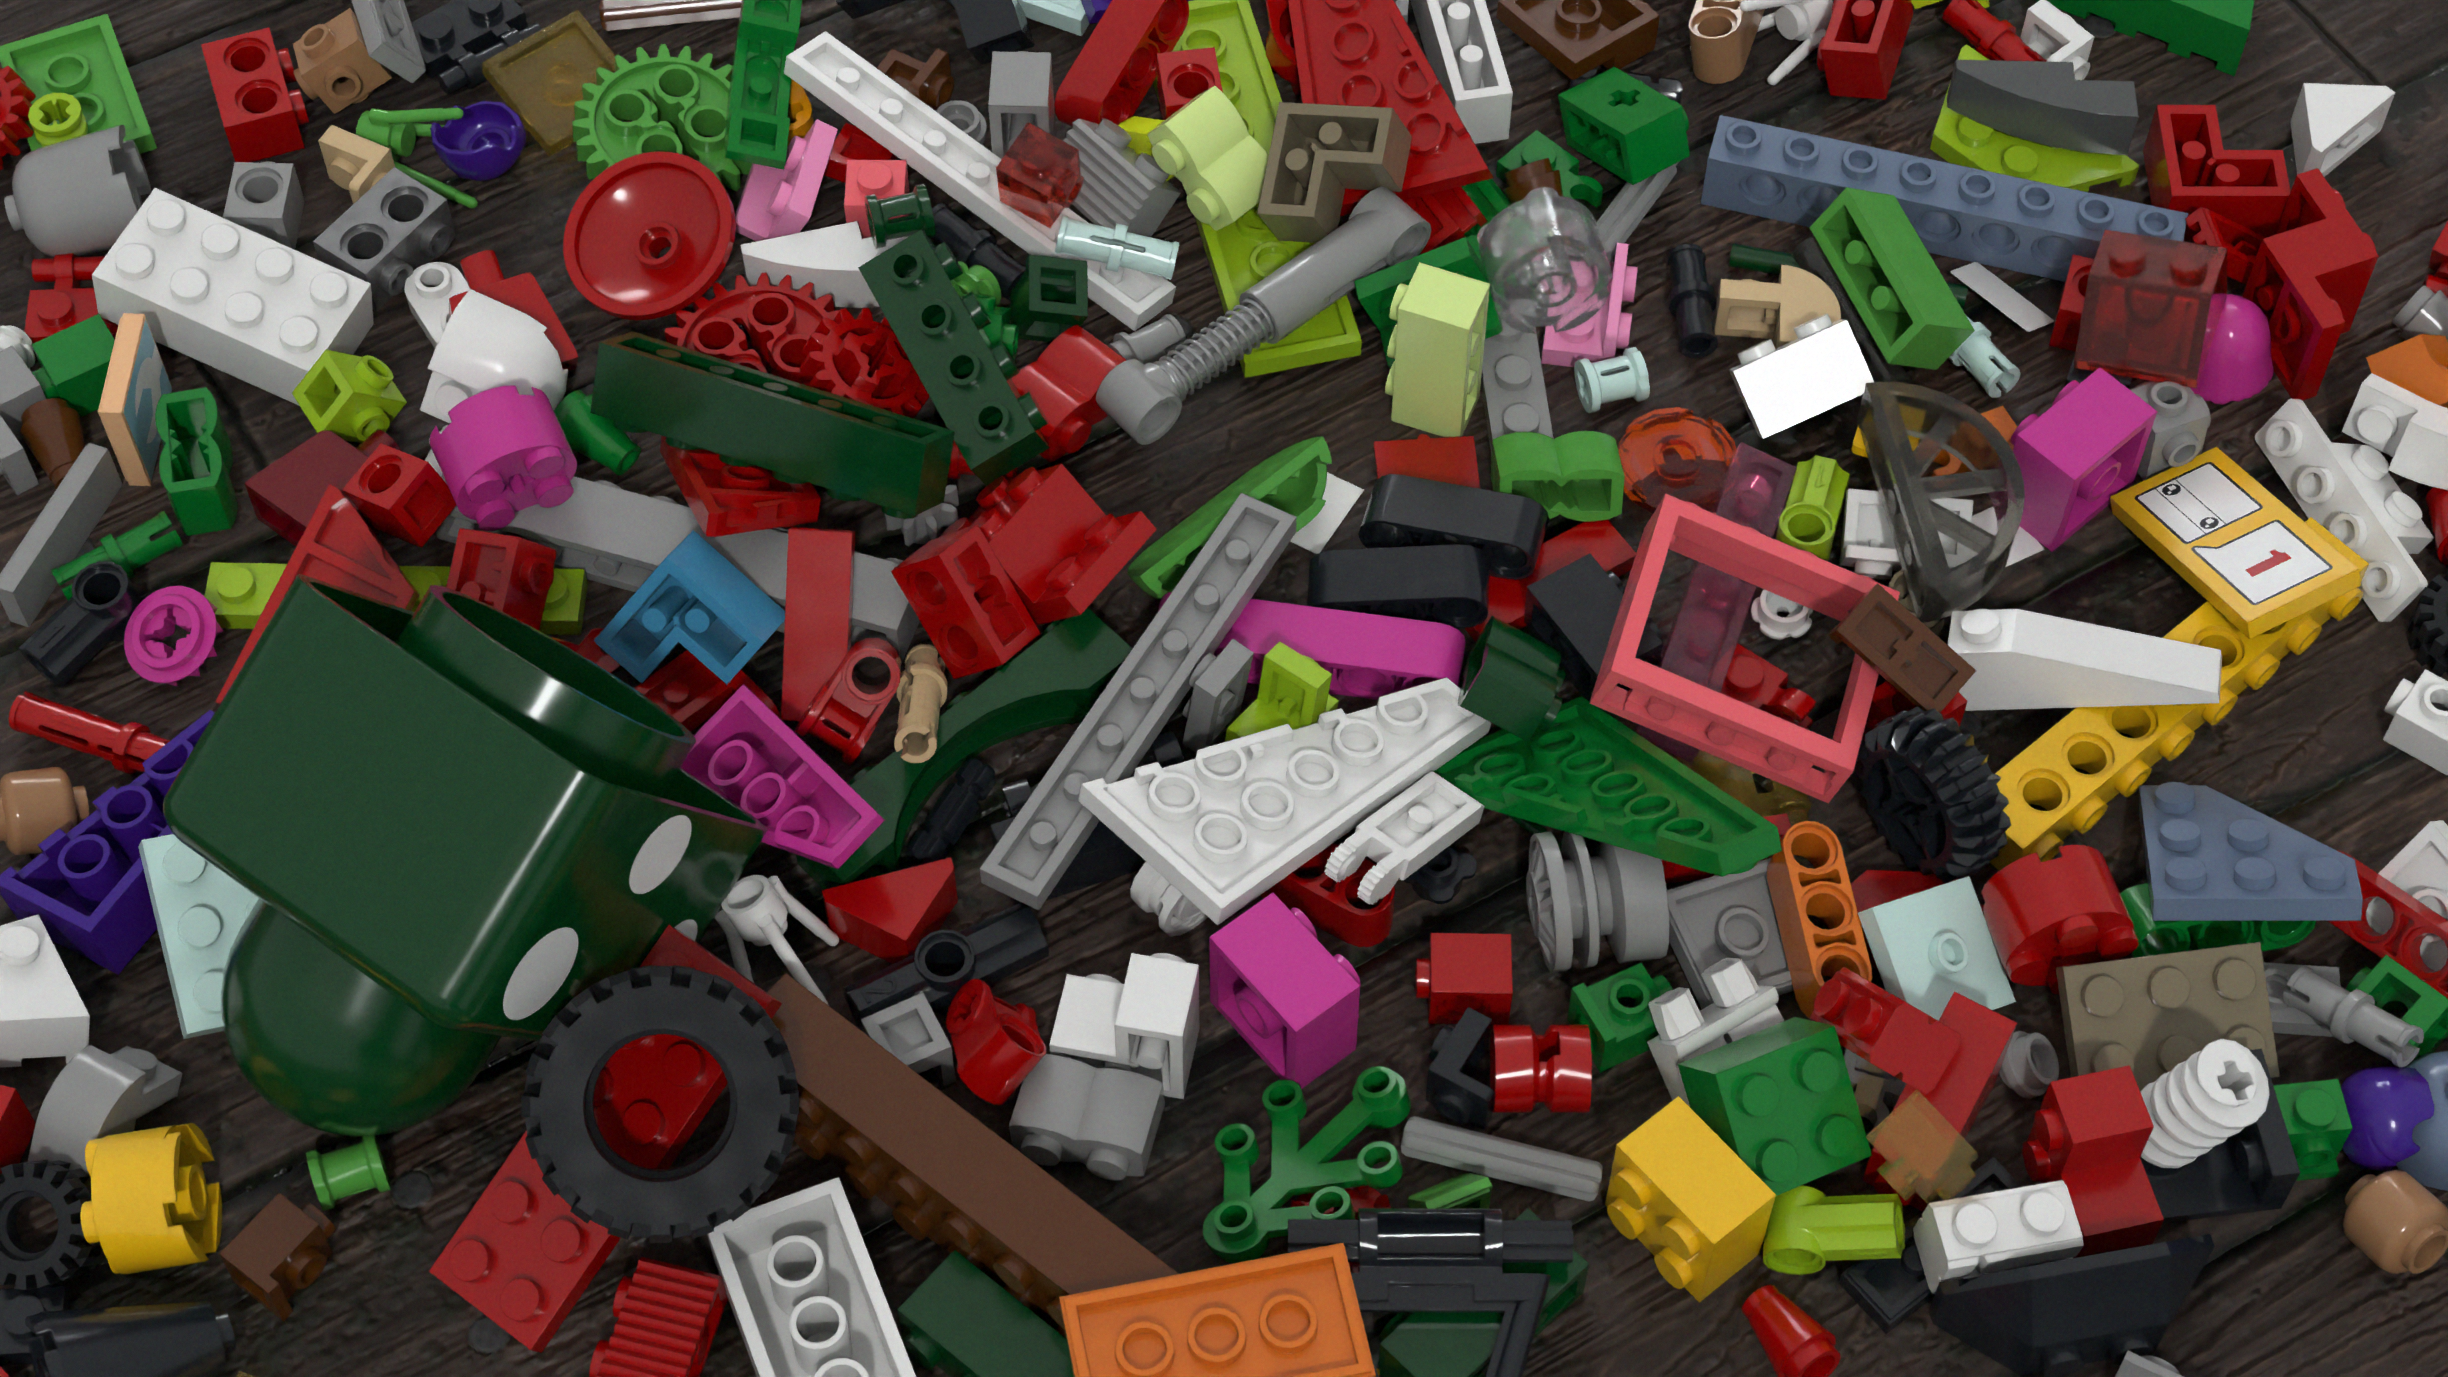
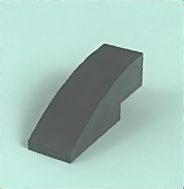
M1956 60L1947 95V108L1980 124L2014 137L2047 146L2087 153L2127 156L2139 118L2134 81L2075 80L2073 62Z

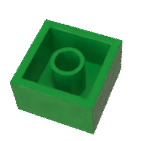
M1793 1017L1678 1064L1690 1108L1776 1196L1872 1156L1834 1025Z

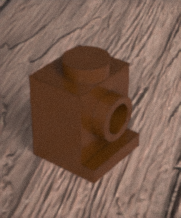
M278 1193L219 1255L233 1282L284 1322L293 1312L287 1299L297 1289H304L311 1285L322 1273L327 1258L333 1253L327 1240L336 1232V1228L328 1217L311 1203L306 1202L301 1208H298L281 1193Z

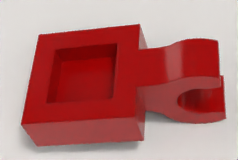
M1737 642L1700 682L1702 686L1805 729H1809L1813 724V720L1807 715L1816 706V701L1799 689L1787 688L1789 674Z

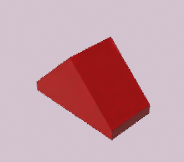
M951 857L822 890L829 928L840 939L891 964L915 954L916 947L921 939L932 932L939 931L958 902L955 871Z

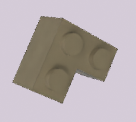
M1279 102L1257 214L1279 241L1318 242L1338 228L1345 189L1374 190L1378 187H1384L1392 192H1402L1412 140L1411 134L1393 108Z

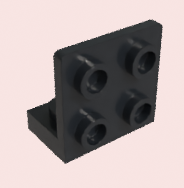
M2262 1049L2250 1051L2259 1060L2268 1078L2270 1096L2266 1111L2255 1123L2244 1127L2238 1134L2228 1137L2222 1144L2213 1147L2206 1154L2198 1156L2195 1161L2180 1168H2161L2140 1157L2164 1217L2163 1223L2282 1208L2300 1174V1170Z

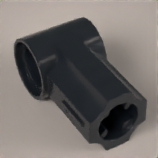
M99 561L89 564L82 569L74 578L72 584L73 597L19 647L25 659L55 686L60 685L63 687L109 641L118 642L124 640L130 616L142 600L127 573L118 564Z

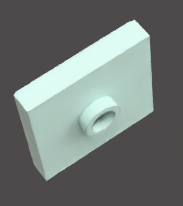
M1969 876L1858 913L1885 990L1939 1021L1954 991L1991 1010L2016 1002Z

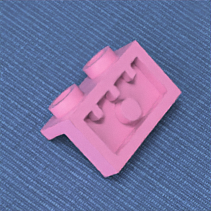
M816 119L804 138L795 135L787 146L784 170L752 163L735 214V232L754 241L801 232L811 217L838 131L837 128Z
M1617 243L1614 263L1609 262L1605 265H1599L1595 260L1555 256L1541 364L1575 367L1577 360L1587 358L1591 363L1615 358L1616 348H1628L1632 313L1621 312L1622 301L1634 302L1638 267L1626 266L1629 244Z

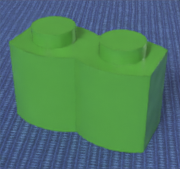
M1577 431L1553 439L1535 432H1515L1493 439L1490 476L1493 491L1533 499L1544 507L1548 512L1549 519L1562 515L1576 521L1594 522L1607 520L1622 514L1625 475L1614 437L1595 431Z

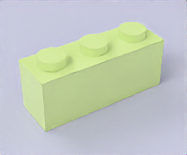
M1419 262L1409 285L1399 284L1394 294L1389 314L1390 319L1397 321L1387 350V356L1395 359L1385 386V394L1393 396L1391 421L1442 437L1463 436L1480 397L1490 283Z

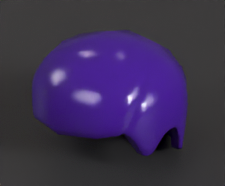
M480 101L464 108L455 105L452 108H461L464 114L461 119L449 120L444 127H441L439 123H432L430 131L433 146L441 161L459 178L481 182L495 179L507 172L525 149L526 131L522 120L515 111L503 102Z
M2369 1067L2357 1070L2345 1079L2341 1085V1090L2353 1129L2345 1141L2342 1150L2350 1161L2361 1169L2386 1172L2391 1171L2397 1165V1162L2420 1151L2421 1147L2414 1143L2412 1139L2413 1129L2420 1122L2431 1119L2434 1115V1103L2428 1082L2415 1068Z

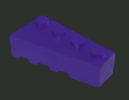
M211 710L206 712L142 763L145 772L129 785L118 789L112 786L94 800L93 804L97 810L68 833L59 828L38 844L42 853L17 872L10 866L0 874V895L18 920L38 914L52 941L119 975L157 929L138 846L141 840L173 834L164 818V798L215 712Z

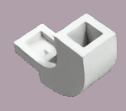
M2371 373L2360 386L2342 432L2393 457L2388 468L2389 471L2421 484L2448 490V408L2430 402Z

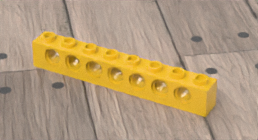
M2312 517L2306 520L2305 523L2359 568L2360 581H2362L2369 563ZM2357 587L2251 639L2243 634L2210 602H2205L2162 638L2221 650L2222 670L2219 703L2076 707L1995 773L2001 777L1997 783L1999 792L2007 797L2009 804L2003 811L2010 818L2011 827L2005 831L2008 844L1998 851L1999 856L1989 862L2000 871L2010 863L2037 852L2041 863L2054 859L2060 851L2058 847L2063 846V839L2074 830L2079 831L2081 834L2089 831L2102 818L2108 808L2107 803L2119 793L2124 797H2129L2136 792L2139 786L2143 785L2152 771L2151 767L2162 757L2168 761L2177 758L2191 743L2195 736L2194 731L2206 721L2212 726L2219 723L2236 704L2238 694L2248 686L2253 690H2258L2266 684L2279 668V660L2290 651L2295 655L2302 654L2317 639L2322 630V625L2331 617L2341 621L2348 616L2358 605L2364 592ZM2119 733L2128 734V735L2132 736L2133 738L2125 737V736H2123V735H2121V734H2119ZM2074 768L2083 769L2089 772L2090 774L2080 773L2076 771ZM2029 804L2039 805L2047 811L2034 809Z

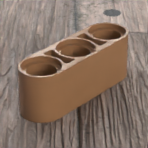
M1696 0L1689 19L1691 56L1695 76L1701 81L1711 84L1726 83L1740 76L1746 65L1765 9L1744 12L1740 9V3L1744 0Z

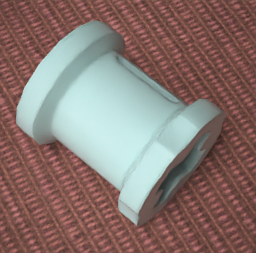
M1636 347L1626 348L1623 356L1593 363L1589 359L1584 358L1575 362L1574 375L1577 392L1583 408L1588 413L1599 411L1601 404L1633 397L1639 402L1649 398L1648 370L1641 352Z

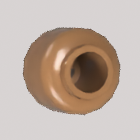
M60 767L10 772L0 778V842L4 841L8 850L14 855L41 853L42 851L38 844L60 828L65 833H68L89 816V805L84 785L72 787L68 774Z
M2403 1170L2386 1171L2378 1176L2368 1174L2360 1178L2349 1189L2345 1197V1204L2348 1207L2343 1218L2344 1233L2347 1239L2378 1267L2390 1274L2406 1273L2408 1271L2413 1274L2421 1273L2434 1265L2448 1248V1208L2413 1176Z

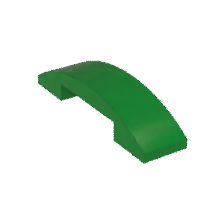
M742 0L727 106L725 158L784 170L790 118L787 117L791 78L784 74L786 56L794 51L799 34L802 0Z

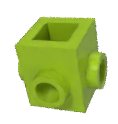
M327 349L292 392V395L317 433L320 431H332L345 441L362 443L377 429L386 432L390 423L407 403L393 382L394 376L392 371L381 360L370 355L361 357Z

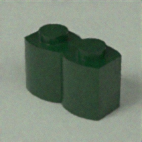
M1491 616L1468 655L1463 671V678L1465 680L1459 694L1458 706L1529 742L1536 729L1543 733L1548 731L1561 708L1563 699L1556 696L1566 676V671L1559 668L1561 652Z

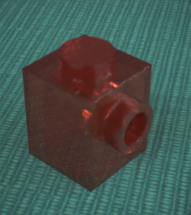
M1027 122L996 167L1000 201L1048 228L1052 227L1064 208H1069L1074 203L1084 182V177L1081 176L1079 150Z

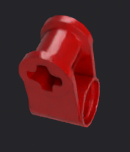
M865 638L856 642L848 650L828 683H825L818 691L794 732L802 737L807 734L813 735L840 752L841 761L850 766L866 745L880 720L881 714L897 691L901 678V659L897 650L889 642L879 638ZM865 657H877L888 665L891 673L884 683L869 686L857 679L854 673L855 664Z
M972 979L966 982L953 998L946 1017V1028L951 1035L958 1063L957 1072L965 1085L977 1096L994 1105H1002L1047 1053L1036 1023V1012L1026 1004L1018 1003L1012 1005L993 995L989 985L980 979Z

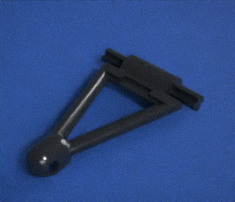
M1359 1208L1358 1220L1288 1219L1287 1250L1288 1253L1344 1243L1348 1262H1358L1359 1273H1351L1360 1312L1504 1313L1486 1377H1522L1551 1275L1539 1273H1502V1264L1572 1263L1574 1236L1572 1220H1502L1501 1209ZM1373 1361L1376 1377H1379Z

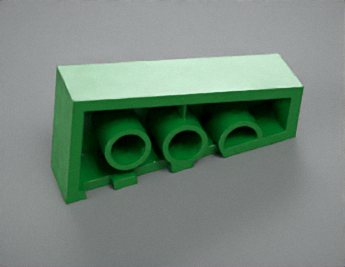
M2047 0L2057 9L2083 19L2091 14L2108 19L2115 26L2114 31L2135 38L2139 31L2168 42L2167 51L2187 59L2194 52L2217 61L2216 70L2234 77L2250 31L2254 0Z

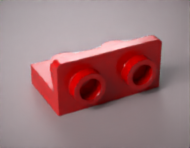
M459 528L446 588L453 589L488 604L539 631L548 590L553 582L556 550L517 536Z

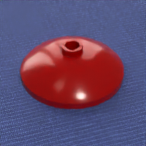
M657 151L625 158L595 177L580 194L569 214L563 239V254L568 274L578 291L593 306L609 315L627 320H650L673 314L700 298L714 284L725 268L735 239L736 221L733 204L727 190L715 174L705 165L689 156ZM671 247L663 257L658 258L662 249Z

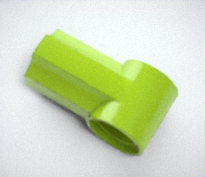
M1815 455L1811 460L1798 462L1785 509L1779 517L1776 540L1799 550L1811 552L1818 558L1828 562L1850 479V473L1844 471L1838 465L1837 460Z
M1804 1185L1777 1195L1764 1237L1763 1263L1776 1272L1790 1275H1805L1822 1270L1825 1267L1826 1261L1901 1258L1902 1250H1905V1225L1901 1200L1898 1194L1826 1196L1822 1191Z

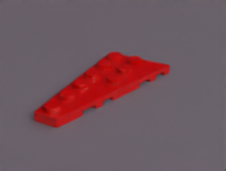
M1288 0L1302 103L1393 108L1411 134L1412 140L1402 192H1394L1399 198L1404 201L1494 178L1394 0ZM1345 189L1340 216L1351 214L1358 202L1372 190Z

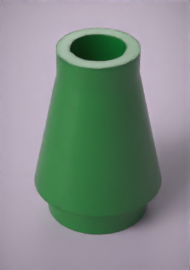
M581 390L571 392L554 410L571 449L609 468L618 476L626 473L639 458L641 447L631 440L625 431L615 428L613 420L590 413L593 394L587 396Z

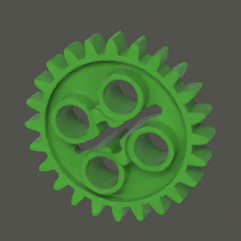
M661 44L658 56L650 58L642 47L637 48L636 62L629 63L619 54L616 55L615 73L598 67L596 69L597 85L593 83H584L582 85L583 100L575 101V121H572L573 141L576 142L578 161L586 162L588 179H594L605 169L625 158L647 152L661 151L679 153L699 161L710 169L725 187L738 191L740 189V173L748 175L752 163L725 158V129L732 65L727 64L715 71L713 69V54L707 53L696 62L691 60L689 46H685L677 58L670 57L666 44Z

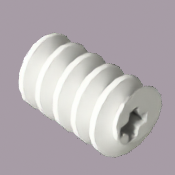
M2219 1039L2205 1045L2202 1051L2192 1054L2186 1061L2177 1064L2170 1072L2162 1074L2155 1082L2147 1084L2140 1092L2154 1128L2141 1157L2161 1168H2180L2195 1161L2198 1156L2206 1154L2213 1147L2222 1144L2228 1137L2238 1134L2244 1127L2255 1123L2266 1111L2270 1095L2268 1078L2261 1063L2252 1052L2236 1041Z

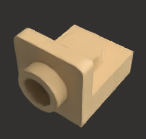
M331 125L318 140L329 179L333 180L343 189L350 191L353 204L395 167L390 148L334 125Z

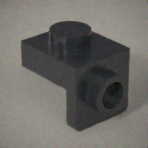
M1468 1007L1455 1028L1446 1024L1441 1029L1431 1047L1428 1060L1433 1063L1428 1069L1425 1100L1432 1103L1436 1111L1446 1119L1458 1124H1466L1468 1122L1484 1130L1492 1118L1495 1092L1490 1087L1471 1077L1488 1051L1492 1019Z

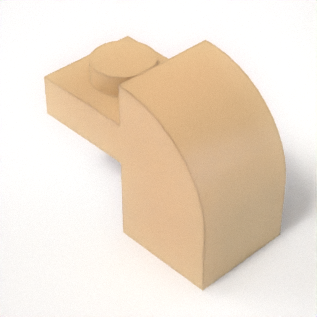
M1781 265L1778 283L1759 282L1752 279H1721L1714 315L1715 335L1773 339L1776 349L1798 339L1794 328L1827 313L1832 323L1840 320V305L1834 292L1819 277L1806 270L1789 265Z

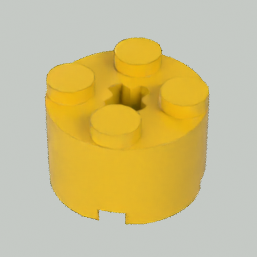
M196 1124L171 1125L120 1133L87 1142L85 1162L91 1177L92 1201H86L82 1204L80 1212L81 1226L88 1243L100 1242L113 1273L131 1274L205 1262L209 1260L205 1254L217 1251L222 1232L220 1183L206 1184L202 1163L215 1160L207 1138Z

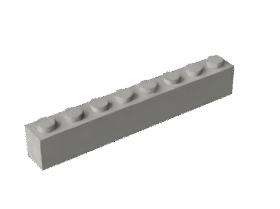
M442 474L441 478H442V479L445 481V483H446V480H445V478H444V476H443V474ZM573 477L570 482L574 493L564 503L549 508L535 504L515 512V518L510 524L495 531L481 530L477 521L465 517L456 505L436 530L438 539L455 544L459 528L521 537L555 549L556 559L554 568L585 569L588 580L636 592L660 563L694 530L785 611L788 530L779 527L719 537H706L690 507L680 505L665 496L649 497L623 490L614 483L604 480L593 482ZM855 552L851 647L856 642L865 638H879L889 642L897 650L902 664L920 622L891 573V570L902 563L903 560L896 558L881 559ZM785 621L776 631L784 633Z

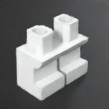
M1725 958L1704 970L1701 976L1714 1003L1700 1011L1689 988L1679 987L1670 990L1649 1002V1008L1659 1035L1647 1043L1672 1100L1679 1096L1689 1107V1101L1678 1067L1679 1063L1784 1021L1776 1006V1003L1779 1001L1776 988L1757 985L1755 978L1740 958Z

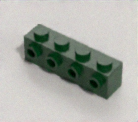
M919 230L858 267L946 427L949 430L955 431L954 441L970 470L986 486L998 477L1004 476L1050 448L1040 431V428L1048 424L1044 413L1030 392L1020 396L1011 380L1020 372L1001 341L993 346L990 343L983 328L991 324V320L973 291L965 296L963 295L955 280L956 277L963 274L962 268L945 242L935 246L926 234Z

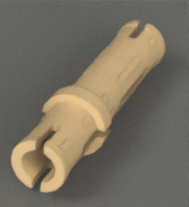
M920 644L913 647L907 653L905 670L901 673L900 683L897 688V698L900 702L894 748L896 752L903 749L901 758L910 763H922L934 755L937 748L936 735L940 708L944 705L948 694V681L944 675L946 665L941 657L938 658V651L935 646L930 644Z

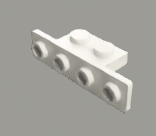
M2291 398L2255 434V441L2308 519L2312 517L2369 563L2361 581V586H2359V589L2364 592L2362 598L2378 621L2391 622L2427 587V579L2409 554H2419L2434 537L2421 519L2422 511L2420 507L2398 487L2388 472L2389 464L2379 451L2369 445L2331 442L2301 399Z

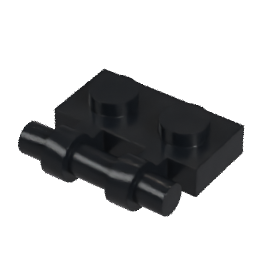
M453 0L411 22L425 64V73L431 79L437 76L441 88L447 95L465 86L471 90L487 81V74L508 63L516 66L531 57L530 51L547 42L542 28L537 23L528 26L525 11L515 0Z

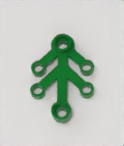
M1375 1066L1363 1071L1353 1088V1100L1301 1149L1300 1120L1307 1111V1104L1302 1089L1298 1083L1287 1079L1278 1080L1270 1084L1263 1092L1262 1101L1267 1116L1272 1122L1271 1177L1252 1194L1251 1165L1257 1161L1260 1155V1148L1253 1130L1248 1125L1235 1123L1224 1127L1218 1132L1215 1138V1147L1224 1166V1202L1213 1208L1204 1221L1203 1236L1208 1248L1215 1255L1232 1264L1255 1260L1265 1252L1270 1238L1288 1235V1219L1355 1220V1211L1350 1196L1344 1189L1367 1185L1374 1189H1385L1396 1184L1402 1176L1403 1167L1397 1149L1391 1143L1385 1141L1372 1142L1362 1148L1357 1159L1337 1162L1329 1161L1366 1126L1374 1129H1386L1396 1126L1407 1117L1411 1109V1100L1402 1076L1384 1066ZM1292 1100L1287 1105L1277 1106L1282 1101ZM1237 1144H1245L1240 1149L1230 1150L1233 1146ZM1389 1162L1382 1168H1372L1377 1163ZM1315 1193L1310 1200L1309 1206L1280 1208L1292 1196ZM1341 1207L1333 1214H1323L1330 1208Z

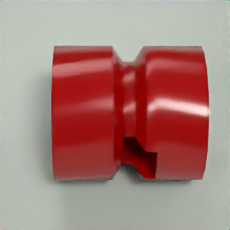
M1492 1025L1490 1034V1088L1495 1092L1492 1113H1530L1537 1103H1544L1550 1113H1588L1590 1111L1592 1092V1054L1588 1025H1550L1544 1035H1537L1531 1025Z

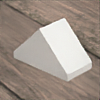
M2303 83L2290 121L2297 174L2318 168L2325 177L2378 134L2383 127L2395 92L2387 86Z

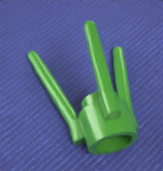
M371 108L370 111L366 110L361 114L356 127V135L390 148L395 168L446 199L471 209L477 207L478 201L476 198L396 162L401 156L408 157L411 155L415 146L416 136L431 137L430 128L432 124L417 122L461 119L464 114L461 108L395 111Z

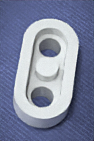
M431 262L419 266L413 271L412 275L407 277L404 286L409 308L434 348H436L443 330L450 319L449 298L470 290L462 273L453 265L444 262Z

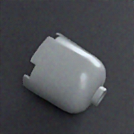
M122 124L44 146L27 153L15 166L12 177L13 195L5 196L4 198L6 213L14 231L24 229L29 241L42 253L51 257L69 253L82 256L110 250L143 205L141 195L152 192L144 163L134 139L123 142V138L126 136L125 126Z

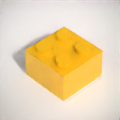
M1678 1096L1616 1145L1605 1205L1607 1206L1610 1220L1619 1232L1628 1239L1633 1240L1637 1238L1654 1255L1655 1264L1666 1281L1677 1289L1684 1287L1700 1303L1760 1254L1776 1194Z

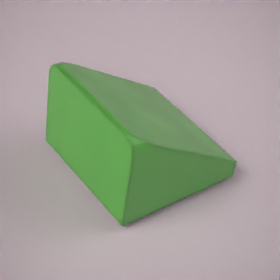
M1465 1173L1410 1195L1407 1198V1203L1410 1209H1489L1492 1184L1487 1176Z

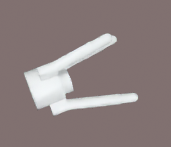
M1744 0L1740 3V9L1744 12L1781 6L1776 12L1762 17L1757 32L1777 25L1778 30L1785 38L1804 41L1768 76L1767 82L1770 85H1776L1814 49L1819 47L1820 40L1823 36L1825 37V30H1827L1832 16V0Z
M751 875L737 881L728 896L721 903L723 910L715 916L716 921L726 934L735 970L753 982L743 939L751 941L757 946L771 944L792 977L828 1005V1001L783 936L788 926L787 914L789 912L830 946H836L839 943L838 935L789 894L778 876H771L767 879L763 875Z

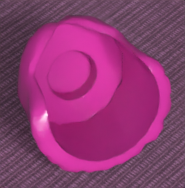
M2232 294L2210 295L2194 303L2184 316L2179 337L2181 360L2178 373L2194 394H2199L2205 401L2225 405L2231 401L2240 402L2260 393L2271 381L2274 373L2271 358V334L2268 319L2264 312L2254 302Z

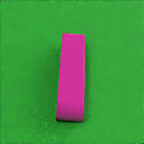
M1172 592L1162 596L1158 612ZM1250 599L1213 655L1217 657L1228 643L1235 639L1254 652L1247 683L1260 685L1264 656L1280 641L1299 654L1312 658L1322 668L1332 673L1329 694L1378 700L1381 696L1446 677L1459 687L1466 641L1464 635L1458 629L1438 622Z

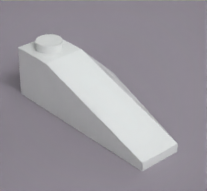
M2021 609L1952 611L1947 645L1976 670L1959 690V693L1968 701L1965 711L2219 703L2222 653L2219 649Z

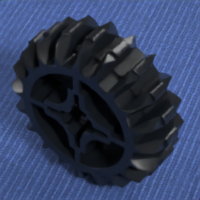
M1918 706L1908 711L1902 710L1895 715L1887 717L1875 724L1874 729L1865 734V741L1860 744L1858 752L1860 760L1856 762L1854 767L1855 772L1862 779V782L1857 786V790L1866 798L1868 807L1865 809V813L1873 816L1878 826L1877 834H1883L1890 842L1891 853L1903 855L1906 866L1910 870L1920 869L1922 875L1935 874L1944 883H1948L1954 879L1964 878L1969 874L1974 875L1989 866V861L1999 856L1998 851L2008 844L2005 831L2011 827V822L2003 809L2009 804L2007 797L1999 792L1997 783L2001 777L1992 773L1987 764L1989 755H1981L1974 746V736L1972 734L1963 735L1960 732L1958 722L1953 717L1944 720L1935 708L1924 711Z

